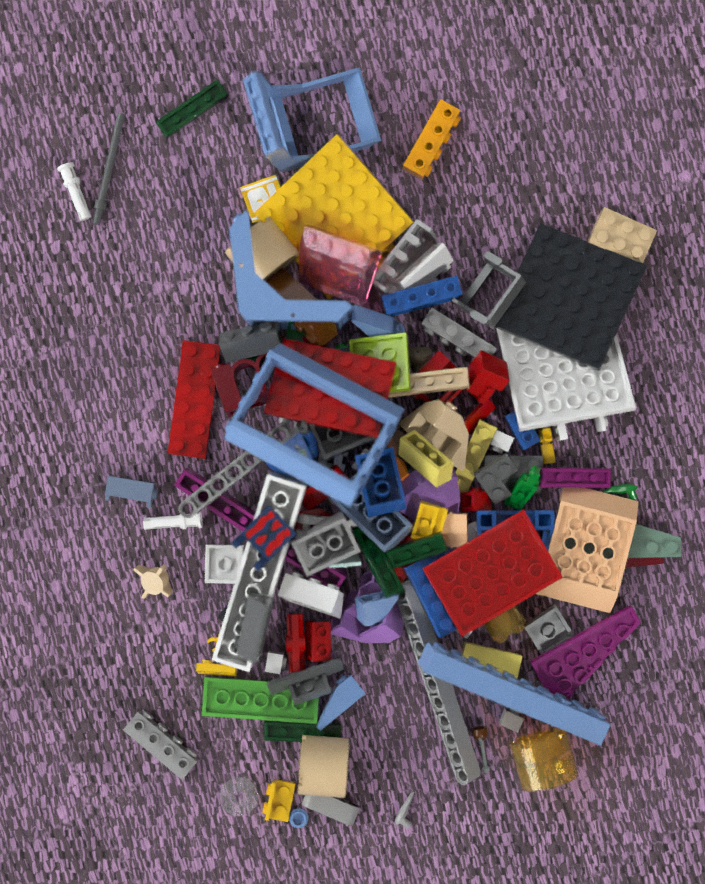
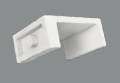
M607 417L594 418L596 432L606 431V426H608ZM565 423L552 425L556 441L568 439Z

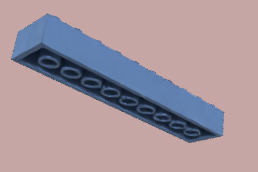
M434 641V644L427 642L418 662L425 673L595 744L602 745L611 724L605 720L606 716L600 714L599 710L593 707L587 709L581 702L574 699L571 702L560 693L556 692L554 695L549 692V689L541 685L537 688L532 685V682L524 678L518 680L510 672L504 671L501 673L497 670V667L488 663L485 666L480 663V660L471 656L466 658L462 656L463 653L455 649L449 651L441 643Z

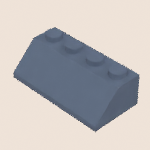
M358 472L350 479L352 482H354ZM362 491L351 507L333 497L330 498L383 552L399 545L413 531L412 524L399 511L368 517Z

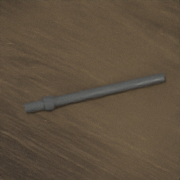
M123 113L117 114L98 200L95 201V213L92 222L95 225H100L102 213L106 209L107 203H105L125 118Z

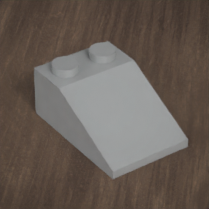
M342 511L322 520L291 541L307 576L361 552Z

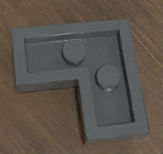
M508 453L475 471L474 475L493 503L497 504L511 496V491L503 479L517 472L518 468Z

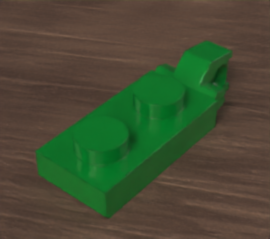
M533 466L528 474L524 472L511 488V496L505 498L503 504L521 511L539 487L541 468Z

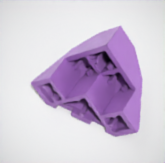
M454 468L452 479L437 488L417 470L411 472L409 476L401 481L406 500V509L400 510V512L409 516L408 519L415 523L421 500L439 505L442 508H449L448 513L450 511L453 513L459 512L460 493L458 478Z
M371 570L363 573L359 579V588L356 591L352 589L344 600L346 606L342 610L341 618L332 616L331 635L364 643H388L401 637L404 621L397 601L384 620L377 622L373 626H364L357 619L355 597L382 591Z

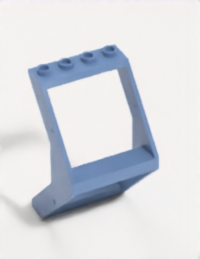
M360 68L304 84L271 85L261 71L253 72L243 79L265 157L280 172L301 168L315 155L298 156L282 98L343 81L361 140L360 143L350 145L349 147L353 152L367 149L381 141Z
M246 210L243 214L240 212L233 219L234 223L229 229L238 309L245 322L253 326L266 321H277L281 325V330H287L288 321L334 322L336 329L341 330L352 318V306L347 301L285 300L255 273L250 230L253 223ZM291 324V330H297L294 324Z

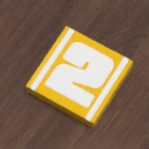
M276 175L240 187L253 224L261 221L254 212L280 188Z

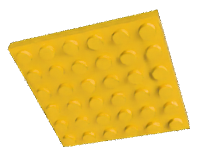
M336 134L254 212L262 223L267 221L266 218L268 216L273 219L300 254L296 257L295 261L328 299H331L414 223L339 134Z

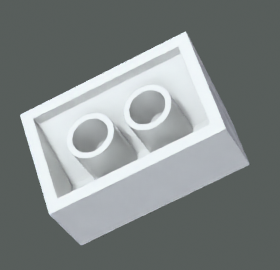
M444 243L433 244L392 282L399 291L437 281L436 276L440 273L444 274L451 268L450 263L453 262V259Z
M295 572L292 575L285 573L278 596L291 603L339 619L341 618L344 594L338 591L339 587L328 584L327 587L323 586L321 581L310 578V581L305 580L303 575Z

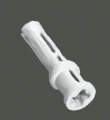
M69 162L59 166L57 169L62 174L64 187L68 188L80 221H85L92 218L81 192L79 186L80 179L76 176L73 168L74 163Z
M201 511L192 518H185L181 514L143 518L144 530L180 527L181 529L203 527Z

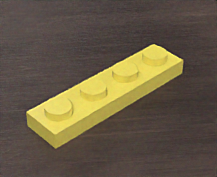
M480 419L467 446L465 469L461 471L457 468L455 471L458 478L459 493L468 492L475 477L474 472L478 470L497 430L496 426Z

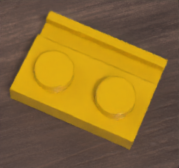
M421 500L411 538L416 540L440 531L442 532L449 508H442L439 505Z
M202 660V663H197L196 665L198 674L237 676V668L222 663L213 664L211 660Z

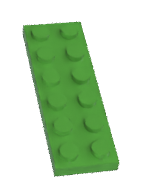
M205 676L202 716L317 724L319 697L294 705L289 689L273 695L270 694L267 683L271 681Z

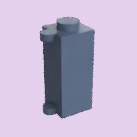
M108 476L105 500L110 501L111 496L147 502V508H151L153 499H157L158 488H155V483Z

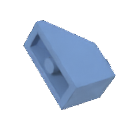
M379 591L355 597L357 619L364 626H373L377 622L383 621L398 600V595L386 599L383 592Z

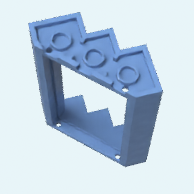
M279 343L275 348L269 350L266 356L267 360L260 372L255 374L253 384L247 395H244L240 400V407L233 419L229 420L225 427L227 432L224 439L351 507L364 489L371 472L378 464L384 448L391 440L405 409ZM274 367L385 424L354 482L244 424L249 408L258 399L262 386L272 375Z

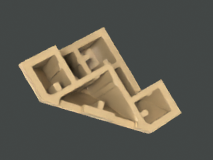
M440 400L425 402L400 421L399 425L406 432L410 433L416 430L454 463L453 466L461 471L465 469L469 433L462 416L456 411L457 407L449 401L445 404Z

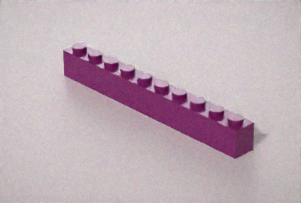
M188 467L184 469L174 486L190 496L209 480ZM213 484L216 490H221V488ZM205 491L198 495L200 502H206L209 498V494ZM224 492L207 506L208 509L241 531L254 520L256 514L254 510L227 492ZM293 537L290 540L285 560L305 573L291 544V541L295 539ZM327 567L309 576L321 581V584L326 587L328 584L340 587L348 573L339 567Z

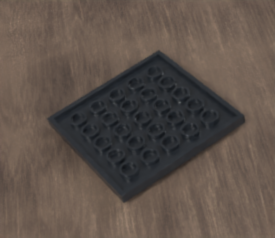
M540 223L517 271L518 274L522 275L526 284L495 328L600 371L646 271L647 265Z

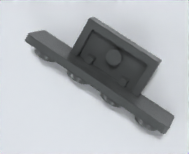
M341 658L330 659L321 665H313L306 670L293 672L286 677L275 678L268 682L267 686L271 695L289 689L294 705L332 693L326 676L343 671L344 667Z

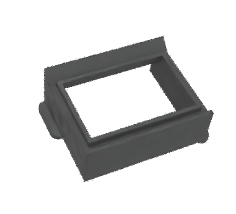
M487 251L483 256L487 262L485 267L462 299L459 301L453 298L452 302L457 308L468 313L473 319L494 329L526 284V281L522 275L503 265L500 257ZM495 269L512 279L513 282L489 316L485 317L468 307V305Z

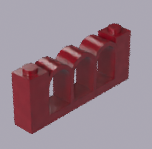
M303 337L304 342L302 343L311 344L306 337ZM267 354L259 355L256 363L249 359H242L234 363L232 367L230 364L226 365L224 363L217 365L215 369L211 370L224 411L228 417L236 414L240 407L239 402L242 399L237 385V374L244 368H252L260 372L267 360ZM266 383L262 386L263 392H260L258 399L249 410L266 404L269 393Z

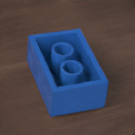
M393 447L384 449L378 464L371 472L362 490L368 517L406 509V500ZM369 453L355 455L358 473Z

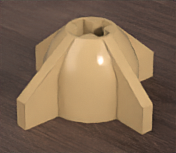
M165 564L161 567L149 568L138 565L134 568L133 571L141 576V585L145 590L141 598L145 599L149 594L157 595L159 593L169 597L173 593Z

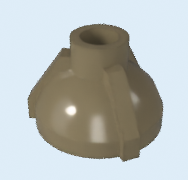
M412 347L408 349L409 364L413 366L414 371H419L432 357V350L429 347Z

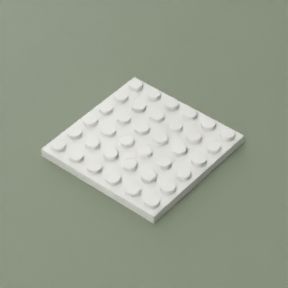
M496 328L502 358L508 363L510 379L508 384L519 431L636 410L617 334L599 371Z

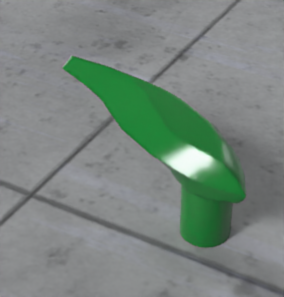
M631 484L616 485L601 491L607 494L628 493L631 500L638 498L635 492L637 486Z

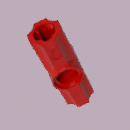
M303 613L287 614L286 651L288 652L289 673L300 672L306 669V635L304 634Z

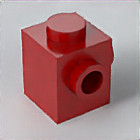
M471 488L470 492L460 493L461 512L491 511V498L486 491H482V488Z

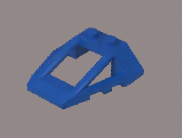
M554 510L525 511L535 530H543L541 540L548 550L554 531ZM476 511L478 535L519 511Z

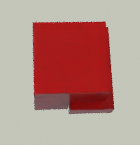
M480 350L468 367L470 388H466V391L477 395L478 402L485 405L495 392V389L502 391L510 381L508 363Z

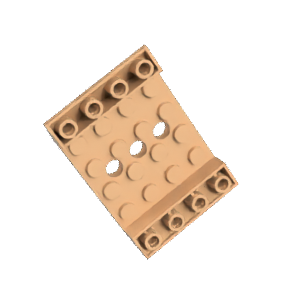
M562 487L559 498L560 504L548 552L563 578L536 594L611 613L619 593L637 522L638 501L588 488ZM567 538L575 540V546L572 549H568L565 546ZM590 542L594 545V551L587 554L584 551V545ZM607 547L613 550V555L609 559L603 556V550Z

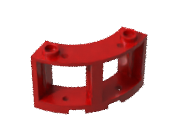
M438 351L417 373L455 369L457 367ZM463 389L446 391L438 400L445 404L447 401L451 403ZM468 392L475 400L478 401L477 395ZM424 393L412 395L416 400L420 398L424 403L431 401ZM490 399L485 405L480 403L463 420L469 435L475 430L479 419L484 420L496 408Z

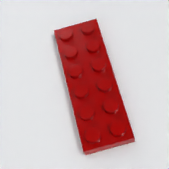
M183 340L168 454L206 459L216 389L211 370L219 365L220 345Z

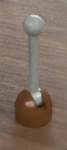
M473 727L471 729L472 735L475 740L480 742L484 765L482 770L484 773H488L490 767L487 765L483 740L488 735L487 727Z

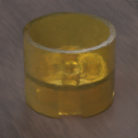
M557 727L553 728L554 731L552 732L551 730H538L517 737V742L515 743L514 741L510 742L522 790L540 791L569 783L579 776L567 731Z

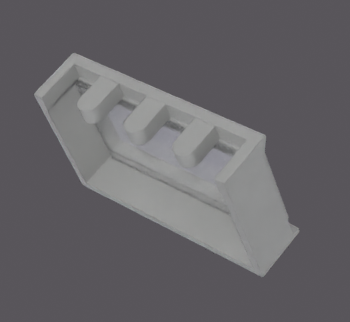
M416 219L369 281L378 290L379 295L382 296L399 291L392 282L433 244L439 243L433 230L420 220Z

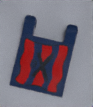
M268 506L231 544L238 548L247 539L263 555L254 564V568L260 571L297 533Z

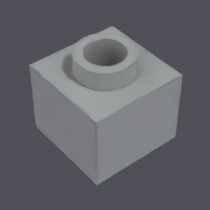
M504 708L499 724L518 733L524 718L520 715L521 712L511 708L509 710Z

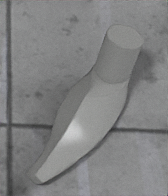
M413 791L399 810L395 818V825L401 824L407 829L411 826L412 822L405 817L413 799Z

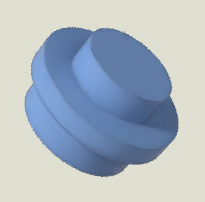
M296 808L290 813L289 821L293 827L302 828L308 823V813L304 809Z

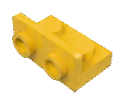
M273 779L272 784L268 783L266 795H269L268 803L264 802L262 814H266L265 820L274 819L288 822L295 783Z

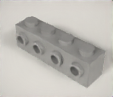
M434 308L430 309L421 324L425 333L430 336L436 335L440 338L439 341L446 346L452 345L460 355L471 357V361L475 359L480 350L491 355L497 350L496 347Z
M140 709L123 730L182 780L199 760L196 757L198 754L190 747L188 749L182 745L183 741L178 736L174 735L172 737L167 732L168 728L160 722L157 724L152 720L153 716L151 713Z

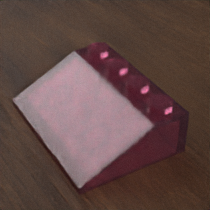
M305 226L299 249L298 282L358 306L365 307L382 251L318 227Z

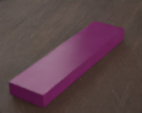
M541 468L539 487L611 488V469Z

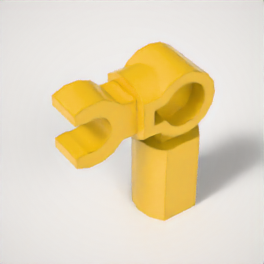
M551 428L537 429L538 437L541 440L539 443H542L540 450L541 456H543V464L555 463L553 443L550 444V441H552Z

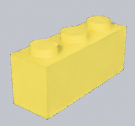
M414 430L400 437L399 455L436 488L452 479L454 463L421 434Z
M464 641L462 656L469 658V656L480 660L481 664L485 666L487 663L497 667V670L501 673L504 671L510 672L518 679L522 661L521 654Z

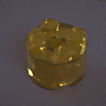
M516 605L483 625L491 638L500 644L506 641L510 634L514 632L517 634L523 631L526 619Z

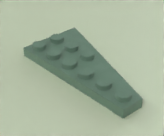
M636 524L627 558L682 557L681 537ZM567 538L565 546L568 549H572L575 546V540ZM590 542L586 543L584 551L587 554L592 553L594 545ZM609 547L605 548L603 556L605 558L612 557L613 550Z

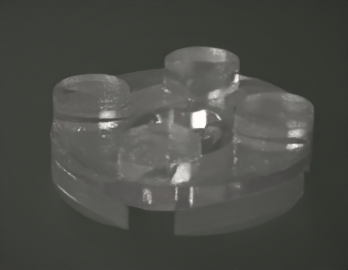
M234 776L223 784L220 791V800L222 807L227 813L233 816H242L253 811L257 805L259 797L258 788L251 779L244 776ZM239 791L243 792L242 795L245 798H240V800L237 801L234 793H238Z

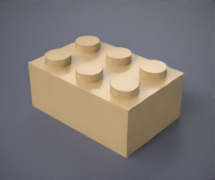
M604 207L587 242L643 263L657 230Z

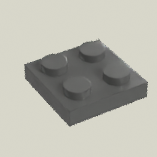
M555 604L522 625L540 654L575 636Z

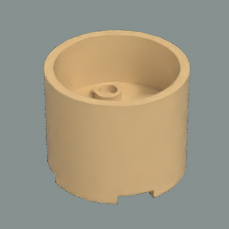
M270 216L266 218L267 221L265 223L259 221L250 228L255 273L264 281L282 267L285 269L300 254ZM230 246L225 251V254L233 262L232 247Z
M302 735L298 795L345 798L349 738Z

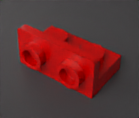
M305 621L306 659L312 662L330 660L331 623Z

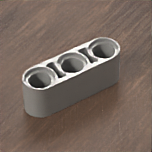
M305 795L302 801L303 806L350 826H353L361 808L359 805L355 804L354 806L348 800L339 797Z

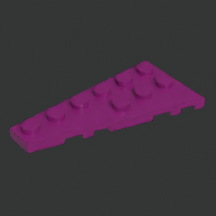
M629 605L530 660V663L543 687L549 689V692L554 695L557 692L566 696V699H570L574 694L573 692L588 680L604 663L603 660L609 654H612L616 650L617 645L622 640H625L641 622L633 607Z

